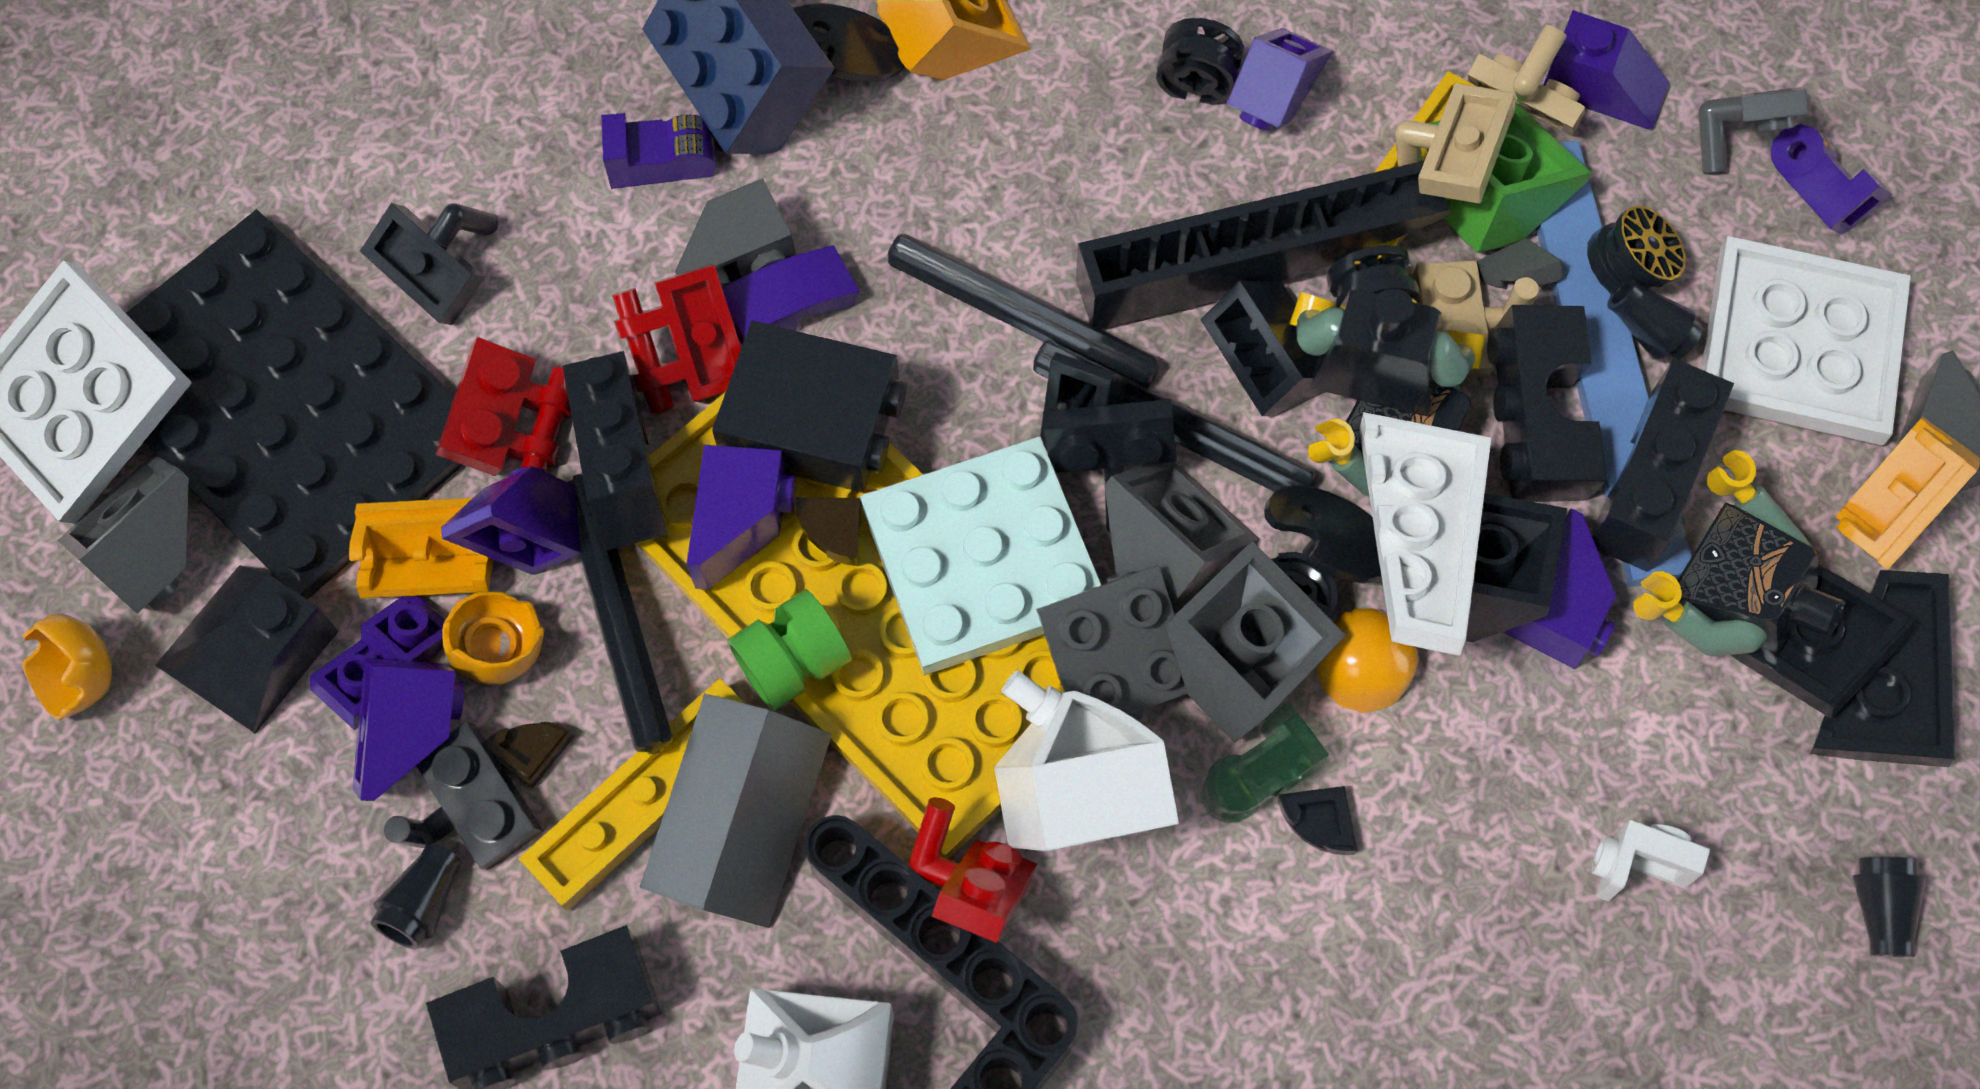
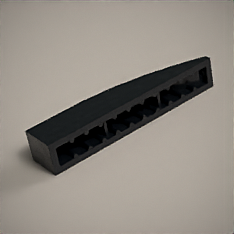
M1424 161L1078 243L1076 282L1090 325L1104 329L1220 300L1239 280L1280 282L1325 267L1352 252L1366 247L1385 244L1448 217L1450 208L1444 197L1419 193L1418 177Z

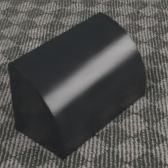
M1239 280L1200 320L1261 416L1279 415L1325 393L1311 389L1319 355H1310L1298 345L1297 328L1289 324L1296 303L1282 282Z

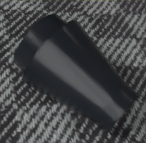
M1627 279L1622 282L1609 297L1607 307L1621 319L1652 359H1664L1668 363H1671L1673 358L1681 360L1694 348L1701 336L1702 325L1695 320L1696 314L1694 310L1641 286L1634 279Z
M427 843L416 860L373 903L377 911L370 921L372 927L389 940L410 949H418L424 938H433L454 877L462 865V860L452 851L441 845Z
M1906 857L1859 858V874L1852 877L1870 941V956L1915 957L1914 941L1926 880L1925 876L1918 875V859Z

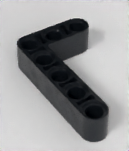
M831 815L821 818L813 824L806 835L804 848L812 874L819 883L996 1032L994 1037L950 1089H982L981 1081L984 1075L992 1068L999 1066L1008 1067L1016 1072L1022 1084L1020 1089H1041L1068 1057L1076 1042L1078 1017L1075 1008L1069 1000L999 941L996 943L932 917L939 891L858 823L846 816ZM838 840L847 841L856 848L851 860L844 865L837 867L828 866L820 860L823 849L831 842ZM885 883H896L907 891V896L897 908L882 910L873 906L870 902L874 890ZM941 925L955 930L959 935V941L955 948L948 953L933 954L927 951L921 944L925 932L932 927ZM998 969L1008 975L1012 981V987L1001 998L986 999L980 996L973 987L976 977L985 970ZM1049 1013L1058 1017L1065 1026L1066 1033L1064 1037L1052 1045H1040L1033 1041L1027 1033L1026 1026L1034 1016Z

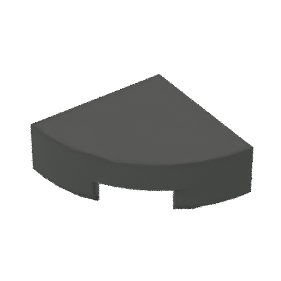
M1527 238L1477 261L1481 281L1497 288H1504L1503 281H1517L1523 277L1533 279L1539 287L1563 278L1561 260Z

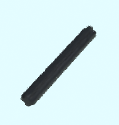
M899 234L888 250L887 256L890 266L1043 342L1052 340L1147 388L1157 375L1159 369L1157 357L907 234Z
M1047 340L1041 345L1033 361L1035 373L1047 379L1050 362L1055 352L1123 376L1052 340ZM1129 379L1130 381L1121 404L1169 398ZM1171 400L1177 444L1273 492L1286 486L1300 485L1312 487L1316 474L1313 469Z
M577 474L568 483L575 485L581 548L579 556L633 747L637 752H647L649 755L656 754L662 748L671 744L672 732L618 548L605 551L587 502L582 474Z

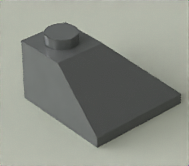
M152 454L57 541L137 614L146 605L150 608L157 607L177 589L179 580L176 577L186 569L189 478L179 468Z
M1176 462L1143 465L1113 475L1105 484L1116 574L1129 570L1133 574L1159 565L1174 613L1180 611L1251 541L1255 544L1259 541V538Z
M1253 541L1165 624L1188 696L1234 743L1266 719L1346 636Z

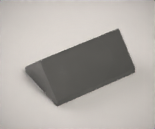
M704 693L639 888L704 911L769 928L832 734L768 709Z

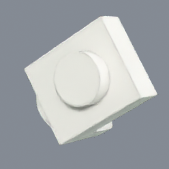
M1629 820L1614 834L1613 838L1604 835L1598 845L1591 867V873L1601 877L1596 897L1610 901L1625 887L1630 869L1685 889L1703 875L1710 849L1690 842L1691 837L1678 828L1662 824H1654L1649 827Z

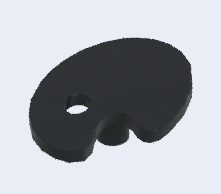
M805 4L793 9L819 47L828 51L826 56L835 68L831 75L851 81L878 82L897 76L904 69L905 66L898 56L899 48L888 26L883 21L865 12L835 4ZM814 27H821L828 33L819 32Z
M1300 485L1286 486L1276 490L1265 503V519L1272 528L1279 531L1302 533L1311 538L1303 548L1302 554L1309 556L1308 561L1314 568L1345 581L1363 584L1382 581L1373 517L1363 509L1328 491ZM1303 511L1309 512L1315 519L1309 518Z

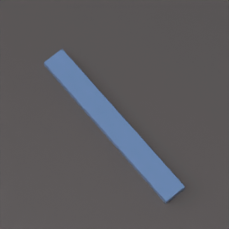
M1579 140L1559 142L1585 166ZM1588 180L1584 186L1536 228L1540 247L1559 258L1562 263L1563 278L1550 283L1555 305L1585 307L1592 363L1575 383L1585 421L1600 422L1607 481L1602 485L1606 500L1634 447L1631 439L1649 398L1631 332L1621 319L1607 307L1611 294L1599 283L1588 260V241L1592 234L1602 227L1590 180ZM1681 517L1670 543L1647 572L1621 561L1628 587L1642 586L1641 581L1656 571L1670 573L1678 580L1692 557Z

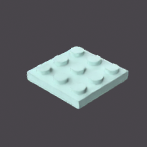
M1040 436L860 496L862 510L923 675L1044 635L1036 611L1037 608L1101 585Z

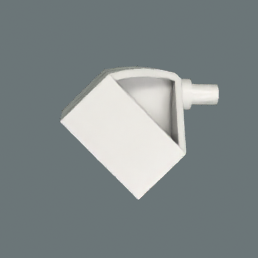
M1018 670L1009 677L1001 692L1027 710L1026 719L1031 722L1030 726L994 767L1009 846L1020 849L1050 851L1179 824L1164 740L1123 711L1099 699L1077 691L1060 693L1051 685L1043 689Z
M750 989L744 1033L738 1037L734 1047L735 1058L739 1061L736 1089H886L895 1020L891 1003Z

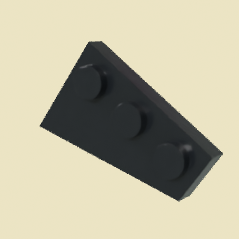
M1880 570L1870 594L1915 620L1913 633L1832 719L1824 715L1810 754L1862 761L1950 767L1955 760L1949 574Z

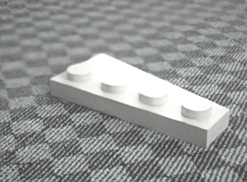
M1363 412L1359 431L1391 642L1460 656L1467 634L1491 438Z

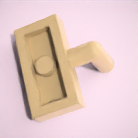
M1545 25L1524 64L1501 53H1496L1493 60L1479 53L1467 74L1469 82L1477 87L1515 92V103L1526 113L1571 136L1574 135L1585 117V106L1577 102L1580 97L1578 92L1552 79H1549L1545 86L1540 84L1567 37L1563 31L1551 25Z
M1455 83L1439 125L1406 120L1396 127L1395 138L1398 167L1422 161L1421 148L1429 149L1418 177L1419 193L1481 203L1515 111V92Z
M1477 261L1417 263L1413 274L1421 293V304L1435 307L1441 312L1442 332L1447 334L1448 330L1486 335L1480 369L1472 368L1467 377L1490 376L1493 365L1490 364L1487 356L1488 331L1496 327L1511 305H1533L1539 292L1538 284L1531 278H1520L1515 282L1505 306L1484 307Z

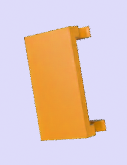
M1922 416L1835 516L1841 521L1836 527L1848 539L1878 560L1877 562L1888 570L1977 472L1980 466V457Z
M472 498L356 504L354 512L356 519L350 540L349 559L350 561H360L356 582L359 597L380 598L489 591L494 559L442 539L441 527Z

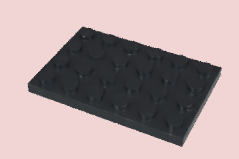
M257 209L126 312L132 321L192 382L143 443L156 456L179 468L189 478L188 488L281 583L307 600L352 562L349 559V547L356 519L354 513L356 504L423 500L463 466V464L435 455L454 395Z

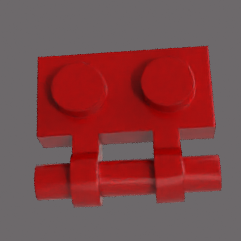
M714 264L653 282L661 305L659 307L643 311L636 288L612 295L619 316L618 319L614 320L619 339L626 338L637 370L631 375L637 392L644 391L651 413L661 412L674 407L667 384L683 379L686 381L693 402L726 392L741 346ZM668 326L678 359L660 363L650 331Z
M477 337L471 345L435 455L496 476L501 471L506 456L522 461L521 468L533 466L546 471L547 467H554L560 446L555 442L563 417L568 418L571 414L563 367H553L547 385L541 386L530 381L536 359ZM521 407L538 412L531 435H525L514 430Z

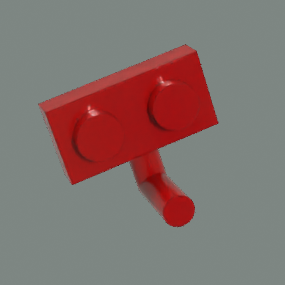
M932 797L928 801L909 860V867L923 879L943 887L939 892L932 917L997 943L1025 896L1038 863L1023 858L1019 851L1001 842L985 843L978 839L974 840L960 863L940 856L955 806L946 799Z

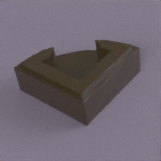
M796 497L799 523L808 539L833 561L858 566L861 523L860 498Z
M540 722L524 724L511 729H501L491 735L486 740V744L504 768L533 788L575 736L571 731L558 724Z

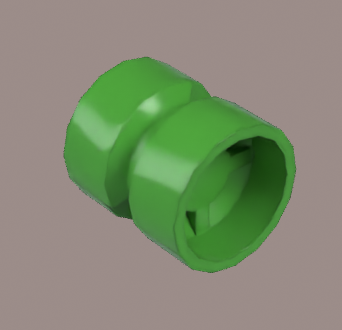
M807 589L774 609V621L770 624L758 619L726 639L743 673L771 711H775L803 693L807 677L811 676L817 680H823L852 661L849 649L837 627L819 601Z

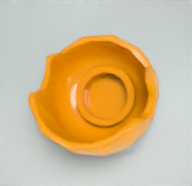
M477 591L456 602L444 621L442 629L443 647L448 661L458 673L477 684L504 685L524 676L534 665L542 647L545 628L541 627L536 610L531 602L517 600L514 596L504 592ZM502 631L507 635L510 647L506 654L499 658Z
M1355 608L1351 612L1343 613L1333 623L1346 636L1315 667L1322 690L1339 706L1362 713L1392 706L1399 701L1414 678L1419 662L1417 647L1391 642L1388 616L1383 611L1374 608Z
M64 613L50 614L37 621L33 628H30L23 634V638L26 641L38 640L36 650L23 661L24 673L34 694L46 712L56 720L60 721L84 711L100 701L109 691L112 679L111 655L98 632L89 624Z

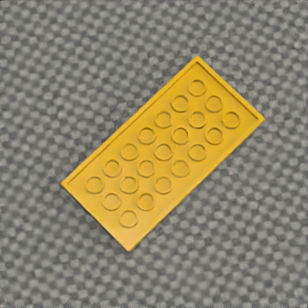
M724 393L649 455L659 489L668 535L638 542L635 545L727 639L758 619L770 624L774 621V609L805 589L810 591L837 627L849 649L852 661L823 680H817L811 676L805 679V691L789 702L813 727L832 734L829 743L917 833L919 832L930 798L939 797L953 803L955 810L940 856L949 859L1002 809L994 767L1031 724L1026 719L1028 711L1001 692L1006 681L1018 670L1043 689L1051 685L1057 691L1063 693L1045 635L923 675L862 507L858 566L833 561L808 539L799 523L795 499L793 513H783L781 531L777 538L710 589H695L686 565L703 449L704 445L716 446L712 429L721 407ZM889 442L888 454L883 470L880 474L871 472L865 493L796 476V497L860 498L861 495L923 474Z

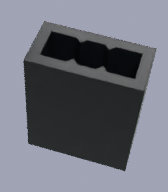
M751 320L712 429L716 446L781 450L787 474L865 493L871 472L880 474L883 470L889 448V437L883 434L889 416L898 418L901 414L906 397L907 382L899 380L897 355Z

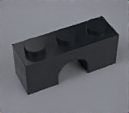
M1511 305L1496 327L1490 330L1487 340L1488 360L1491 365H1496L1498 386L1493 400L1494 416L1498 422L1503 423L1505 441L1500 454L1502 478L1509 481L1511 498L1531 502L1587 501L1607 481L1600 422L1576 421L1564 417L1551 405L1546 388H1570L1592 363L1585 307Z
M620 351L563 365L586 498L605 551L668 535L659 489L646 448L649 442L640 401L625 352Z
M1672 359L1650 394L1631 439L1634 447L1618 480L1607 496L1591 534L1598 551L1646 572L1651 568L1672 539L1734 386L1733 382L1678 359Z
M625 925L560 950L567 970L568 986L561 1003L544 1016L538 1018L516 1016L507 988L494 977L426 1002L449 1083L458 1089H506L516 1082L514 1072L537 1063L541 1064L542 1070L556 1069L583 1056L581 1046L606 1036L610 1044H617L634 1039L649 1030L647 1020L662 1015L637 938L629 927Z

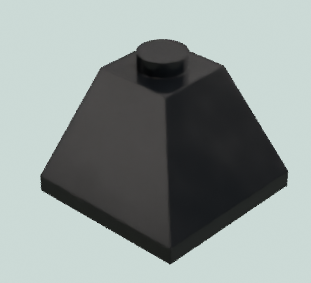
M1484 493L1466 634L1467 642H1475L1548 615L1567 508Z
M239 565L155 666L256 734L339 631L318 606L268 573Z

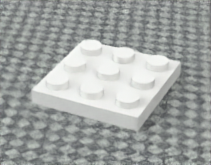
M1727 236L1719 252L1701 368L1706 372L1734 383L1724 410L1883 446L1893 434L1911 276Z
M63 260L0 338V457L58 521L76 524L192 383L79 265Z

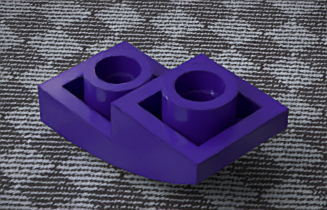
M834 245L811 250L775 262L722 288L741 345H743L751 320L796 331L800 319L803 317L854 306L860 292Z
M419 596L400 597L361 624L360 641L310 675V690L353 730H356L359 723L365 658L429 662L443 648L442 629L445 619Z

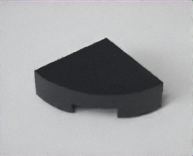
M1345 786L1279 794L1277 800L1282 815L1290 828L1302 840L1328 853L1337 855L1356 854L1358 850ZM1293 827H1294L1302 836H1300V835L1293 829Z

